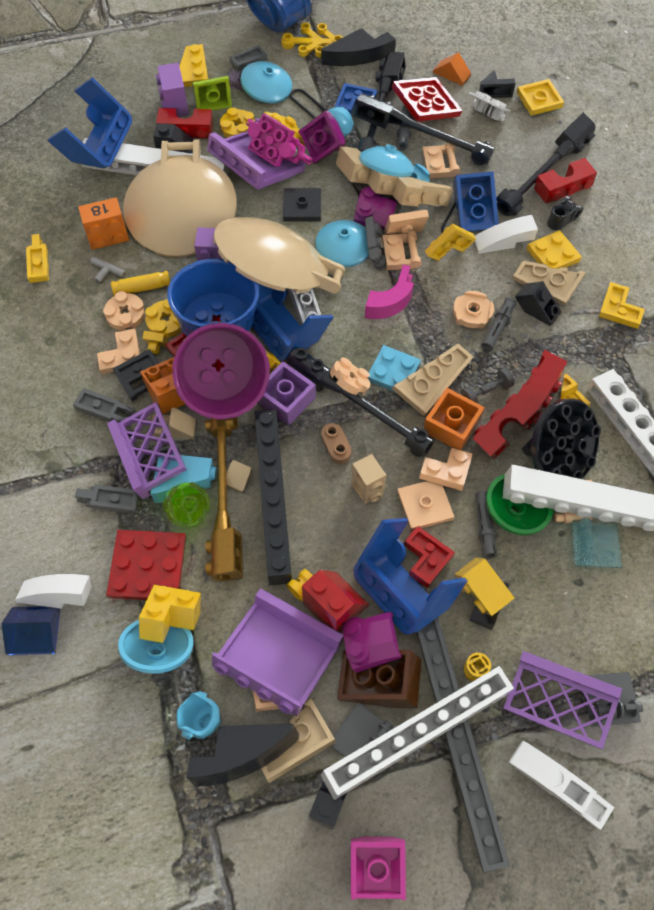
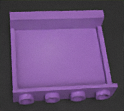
M248 131L225 139L215 132L209 134L207 151L257 190L302 173L305 170L306 163L302 160L296 164L283 159L280 167H276L248 149L252 139Z
M260 588L255 595V603L218 654L213 653L212 666L220 675H228L240 687H248L255 691L262 700H270L278 705L282 712L293 714L297 717L339 650L343 635Z

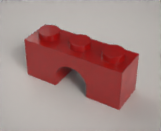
M158 108L156 124L176 125L191 138L209 139V134L213 133L212 109H194L193 115L190 118L181 119L177 116L176 108Z
M582 158L569 163L565 177L559 176L554 169L538 175L534 190L544 203L547 204L567 195H573L580 190L590 188L594 183L597 172L586 158Z
M523 393L513 394L507 399L506 405L501 410L498 409L491 415V420L486 425H481L475 431L473 439L495 460L510 445L502 434L504 426L509 422H518L526 429L542 413Z

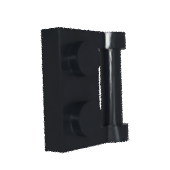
M150 349L113 368V372L131 402L136 400L137 396L148 391L145 383L134 389L130 386L143 379L140 371L159 364Z

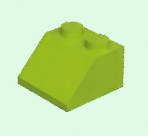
M228 76L192 83L193 97L197 109H212L214 111L232 107Z

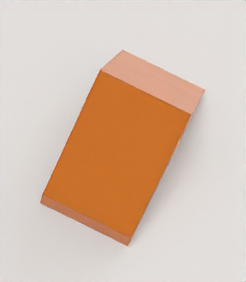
M459 52L441 60L433 70V73L462 86L471 76V72Z

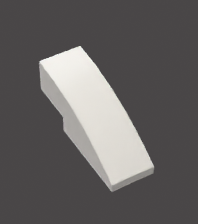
M532 215L523 216L482 231L475 235L476 240L474 244L478 254L515 248L517 242L535 240L538 228Z
M55 574L35 577L23 582L15 600L16 603L60 609L63 608L64 604L84 606L92 588L89 575Z

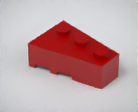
M544 350L539 364L533 368L531 376L523 384L519 392L523 393L540 411L543 407L547 408L553 399L550 397L553 392L557 393L562 385L560 378L568 361ZM540 416L533 423L536 424Z

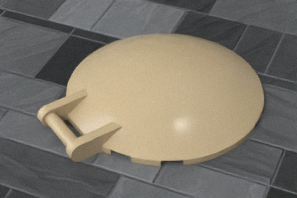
M200 140L172 143L162 141L161 160L143 169L131 182L126 192L123 213L127 228L141 246L154 251L155 254L177 258L196 255L194 245L197 227L216 228L222 221L234 218L236 215L237 198L233 184L220 167L206 159L200 158ZM169 150H193V155L169 156Z
M254 217L229 218L217 225L213 234V242L219 248V255L226 263L231 262L234 264L236 271L246 278L279 291H285L286 288L294 289L296 293L309 292L311 288H322L333 294L340 291L341 277L345 274V267L321 256L311 243L292 229L270 220Z

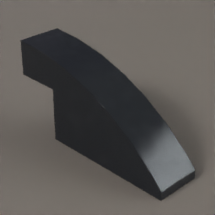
M360 28L322 48V64L328 66H354L384 59L388 53L395 52L396 39L388 32L374 39L364 29Z
M293 724L219 726L215 756L190 757L187 779L195 787L226 783L247 776L281 756L299 739V733Z

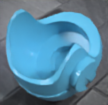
M344 107L329 109L328 111L337 120L344 138L347 137L352 131L354 124L351 114Z
M201 691L191 693L178 708L176 714L177 726L182 731V737L189 740L192 737L205 739L219 728L221 723L219 707L213 700L206 697L207 693Z

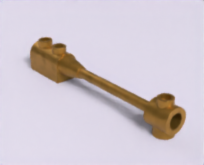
M238 417L229 419L211 418L205 421L206 431L217 438L218 512L214 529L211 533V540L205 542L206 551L208 554H211V561L206 562L205 570L207 575L216 581H230L243 578L242 534L234 527H231L227 512L226 438L232 435V430L238 429Z

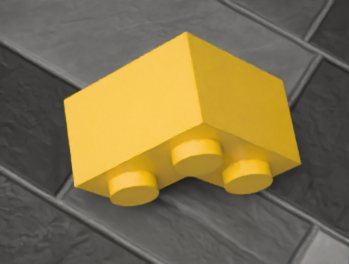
M474 558L454 574L457 579L466 578L468 580L461 591L472 594L475 597L476 601H474V604L482 614L486 612L488 615L493 616L515 599L484 558Z
M154 585L139 616V639L163 643L170 626L194 630L200 616L201 593Z

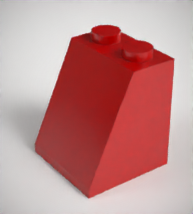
M319 570L302 585L303 605L321 623L339 633L343 631V626L348 619L358 617L369 606V603L334 571Z

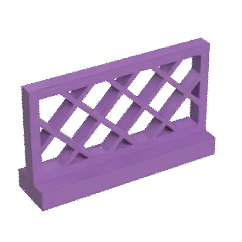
M156 402L119 423L115 419L107 423L131 486L142 499L150 496L149 491L187 470L161 409ZM155 411L156 416L153 422L147 421V416ZM138 423L134 432L127 431V426ZM143 425L150 426L147 435L140 434ZM156 427L163 428L160 438L153 436ZM137 438L144 439L141 448L134 447ZM150 441L157 442L154 451L146 450ZM163 443L170 445L167 454L159 453ZM144 454L151 455L147 465L140 463ZM157 457L165 458L161 468L153 466ZM170 460L177 461L179 466L172 470L166 469ZM150 471L158 472L156 478L148 482L147 478Z
M523 651L512 684L514 689L508 694L503 709L603 750L622 694V688ZM527 670L534 673L538 682L524 688L521 681L523 671ZM538 675L545 677L546 679L541 681ZM550 681L558 682L562 692L548 697L543 684ZM519 683H520V686H521L522 689L516 691L517 688H518V685H519ZM563 685L570 687V689L565 690ZM540 686L546 699L532 704L526 691ZM575 690L583 692L587 702L573 707L567 694ZM524 693L530 706L521 710L512 707L511 704L514 697ZM564 695L571 709L556 714L551 701ZM588 695H591L596 698L590 700ZM604 700L612 704L608 714L598 717L592 703ZM548 702L554 716L544 720L537 716L534 708ZM589 705L596 719L581 724L575 711ZM532 709L534 715L529 714L526 711ZM573 712L579 726L570 730L563 728L559 718ZM607 718L605 726L603 727L601 720ZM556 719L558 725H556V724H554V723H551L550 721H553V720ZM598 722L602 730L600 741L588 738L584 728ZM581 729L583 735L575 733V731Z

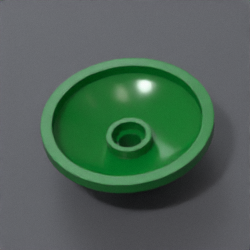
M505 474L497 477L491 483L486 493V506L492 519L501 528L516 535L528 536L542 531L550 522L553 509L546 507L536 508L532 504L513 503L508 499H504Z

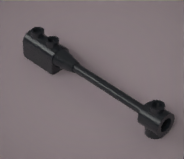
M390 52L386 55L385 60H380V71L376 72V82L379 83L378 100L385 102L389 92L393 90L391 88L393 81L403 80L406 70L405 52ZM371 123L367 137L361 138L359 144H354L353 148H357L362 152L366 149L380 146L374 140L377 126Z
M361 93L356 99L352 116L384 129L389 124L411 127L472 152L471 159L479 166L488 165L495 147L491 146L489 142L478 140L476 145L453 137L410 119V117L396 109L390 102L380 101L373 95Z
M584 112L557 138L555 143L559 147L554 152V155L518 190H508L505 188L496 197L497 209L501 214L510 216L513 213L516 216L523 209L521 206L523 203L522 195L536 183L537 176L547 172L563 157L574 152L578 154L586 146L584 142L588 144L596 136L594 134L595 124Z
M296 347L288 356L287 364L316 384V391L320 392L325 387L343 394L407 438L405 445L410 448V452L414 456L424 457L432 448L435 439L428 435L426 430L415 427L411 431L358 394L354 395L342 389L336 383L338 381L336 376L331 377V368L326 366L322 360L308 354L306 349Z

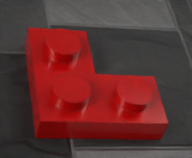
M419 526L415 528L404 542L406 548L420 557L410 570L409 575L426 588L432 584L455 554L453 550Z

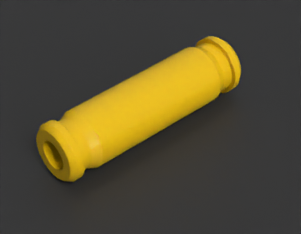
M168 271L120 279L116 282L112 281L111 288L114 296L119 291L133 294L169 286L170 279Z

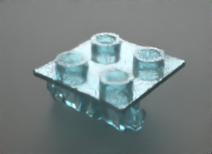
M582 518L580 523H571L575 566L622 568L617 524H594L590 521V518Z

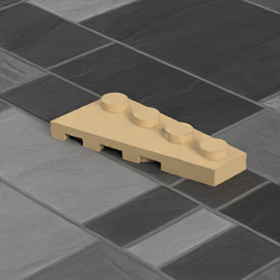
M456 344L435 360L427 363L406 379L395 384L391 389L424 416L440 398L446 387L448 388L472 360L473 356L461 345Z

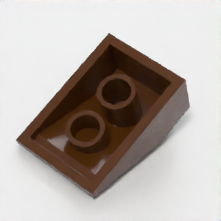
M399 650L401 658L356 673L350 665L346 651H343L337 699L339 701L389 708H417L421 659L412 650Z

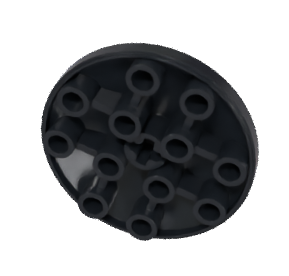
M560 399L548 406L541 414L534 428L532 438L525 444L522 450L525 455L532 457L536 470L583 479L596 464L601 427L597 423L593 410L586 403L577 399Z

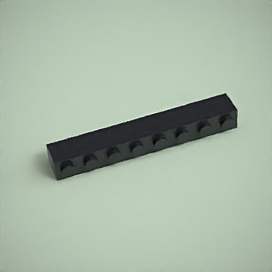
M276 409L255 411L269 586L287 584L292 580L277 412Z

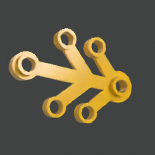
M304 22L301 24V33L306 34L310 38L293 37L291 33H285L281 38V46L284 49H292L295 44H309L308 46L300 45L298 47L299 56L306 57L308 53L315 50V56L321 58V49L324 48L321 45L328 46L343 37L329 32L325 23L317 25L318 34L311 30L310 24Z

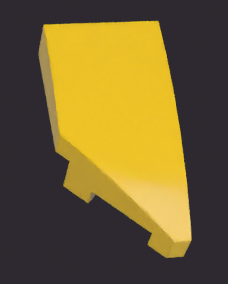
M565 374L560 399H577L590 407L591 402L577 390L578 384L568 374Z

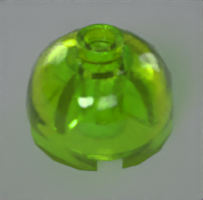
M179 483L171 487L165 494L163 511L166 518L176 526L183 528L196 527L204 522L207 512L210 511V498L207 491L196 483Z

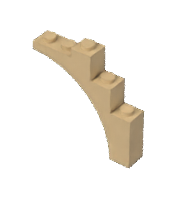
M340 146L336 165L350 182L365 183L375 193L393 195L401 205L418 207L419 204L448 207L454 190L451 186L426 182L409 176H390L374 171L361 163L359 160L361 152L357 148Z

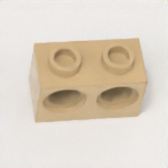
M373 454L353 463L351 484L363 503L376 502L382 498L386 474Z

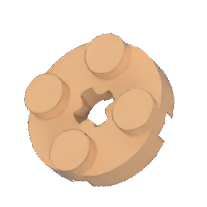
M124 291L117 292L114 297L108 300L103 309L108 324L116 330L122 331L129 327H132V329L136 328L145 318L143 301L138 296ZM128 309V313L124 312L121 314L122 310Z
M468 291L461 297L458 296L453 306L455 322L468 328H485L487 323L491 321L494 313L493 302L491 301L490 303L487 296L478 291ZM475 307L477 312H472L470 309Z
M346 358L336 361L330 369L331 377L333 378L335 375L338 379L336 383L351 394L357 395L359 392H362L361 395H364L370 387L368 379L370 374L363 368H357Z

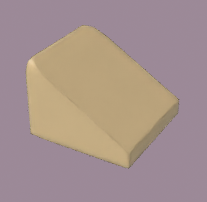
M232 460L227 471V486L243 493L253 476L252 468Z

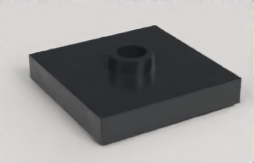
M284 188L283 221H321V188Z

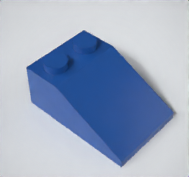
M494 171L456 175L453 180V189L459 226L472 232L486 230L499 224Z

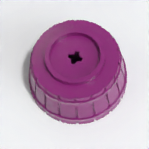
M213 323L202 326L190 333L176 352L172 369L176 391L190 409L204 417L214 419L238 417L244 414V412L251 410L266 391L270 377V364L266 356L267 353L262 344L258 342V339L240 326L228 323ZM216 359H220V362L224 363V367H221L220 371H216V368L212 367V363H216Z

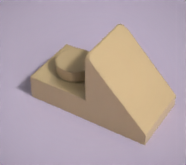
M171 408L170 415H163L173 438L194 439L196 418L176 408ZM153 414L152 422H153V420H154L156 414ZM156 427L153 436L160 438L163 428Z

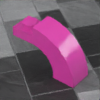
M402 266L399 280L390 290L382 292L370 290L365 307V318H388L396 315L408 305L412 298L414 283H411L413 275L410 274L411 266Z

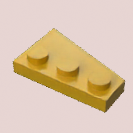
M194 44L185 48L179 66L184 87H192L193 82L208 80L203 44Z

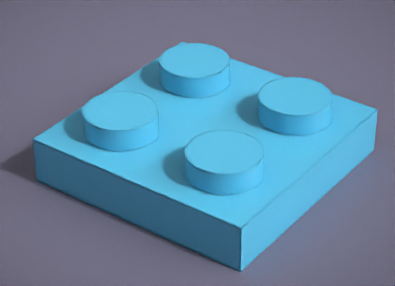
M383 345L369 371L370 376L368 379L370 383L395 392L391 388L412 373H415L421 364V359Z

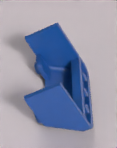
M92 77L75 89V92L88 104L86 116L94 124L86 143L84 144L66 127L49 137L47 141L73 163L104 169L113 163L132 124V117Z
M258 284L259 299L252 327L278 360H287L290 353L296 347L307 349L319 341L334 318L332 315L308 316L301 327L283 305L287 296V289L279 291Z
M407 518L382 520L354 566V577L385 613H393V623L402 633H417L451 607L468 580L466 578L442 581L429 595L401 565L406 557V549L398 538L409 520Z

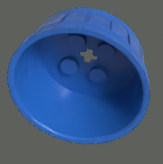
M246 0L256 18L269 29L279 33L304 20L311 14L312 10L310 0Z
M213 258L196 261L177 272L168 286L167 299L173 315L178 320L180 328L186 336L202 326L213 323L233 324L249 331L258 305L259 286L258 283L238 273L236 266L231 262L226 263L223 259ZM213 315H215V316H219V315L222 316V317H220V320H221V321H220V322H218V321L212 322V320H213V317H212V316H213Z

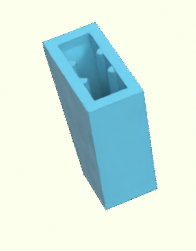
M181 455L187 470L151 489L154 503L164 502L211 488L212 480H216L217 467H214L212 458ZM158 457L156 467L161 468L165 458ZM170 460L166 469L172 470L179 466L177 461Z

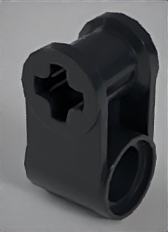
M567 196L552 207L547 225L552 230H561L572 221H575L581 215L584 208L581 205L575 204L572 198Z

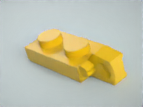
M40 234L31 235L32 245L26 247L29 283L49 281L48 249L46 243L43 244Z

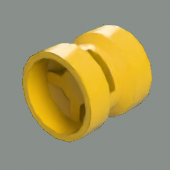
M306 569L298 573L296 580L292 579L286 584L292 595L300 602H303L302 585L313 576Z
M476 652L471 654L463 667L464 676L471 682L490 672L491 662L483 653Z

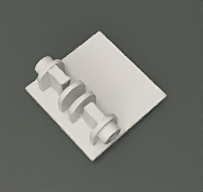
M477 91L476 94L469 92V94L478 98L472 104L474 110L484 115L487 114L488 117L498 122L505 119V111L510 112V110L505 108L507 104L495 100L483 92Z

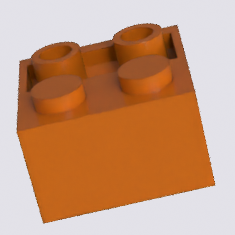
M174 358L140 371L153 402L159 405L162 414L171 411V408L185 405V401L183 402L178 395L173 382L172 369Z

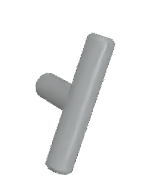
M92 257L90 260L91 264L102 268L94 277L97 283H101L109 272L122 278L126 275L125 270L99 258Z

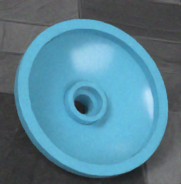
M257 61L250 63L242 71L241 85L244 91L255 100L264 103H279L289 97L292 90V81L288 73L279 65L268 61Z
M386 145V147L376 146L360 153L359 160L361 163L374 171L396 177H408L414 172V166L411 161L393 145Z
M338 220L328 223L317 234L316 250L321 256L344 267L358 265L369 257L366 228L350 220Z
M138 620L122 632L118 642L119 655L123 662L134 670L150 674L168 672L178 668L188 660L193 650V636L189 629L170 626L163 643L139 639Z

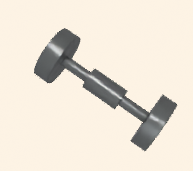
M502 368L497 371L498 380L496 382L491 381L481 386L476 392L470 387H466L461 390V395L478 403V395H484L496 389V386L499 384L504 389H509L514 386L515 381L511 372L507 368Z

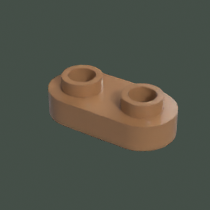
M335 423L326 424L321 430V439L331 460L337 464L346 463L351 458V447L342 428ZM334 431L335 434H329L328 432ZM341 448L344 451L338 452L337 449Z

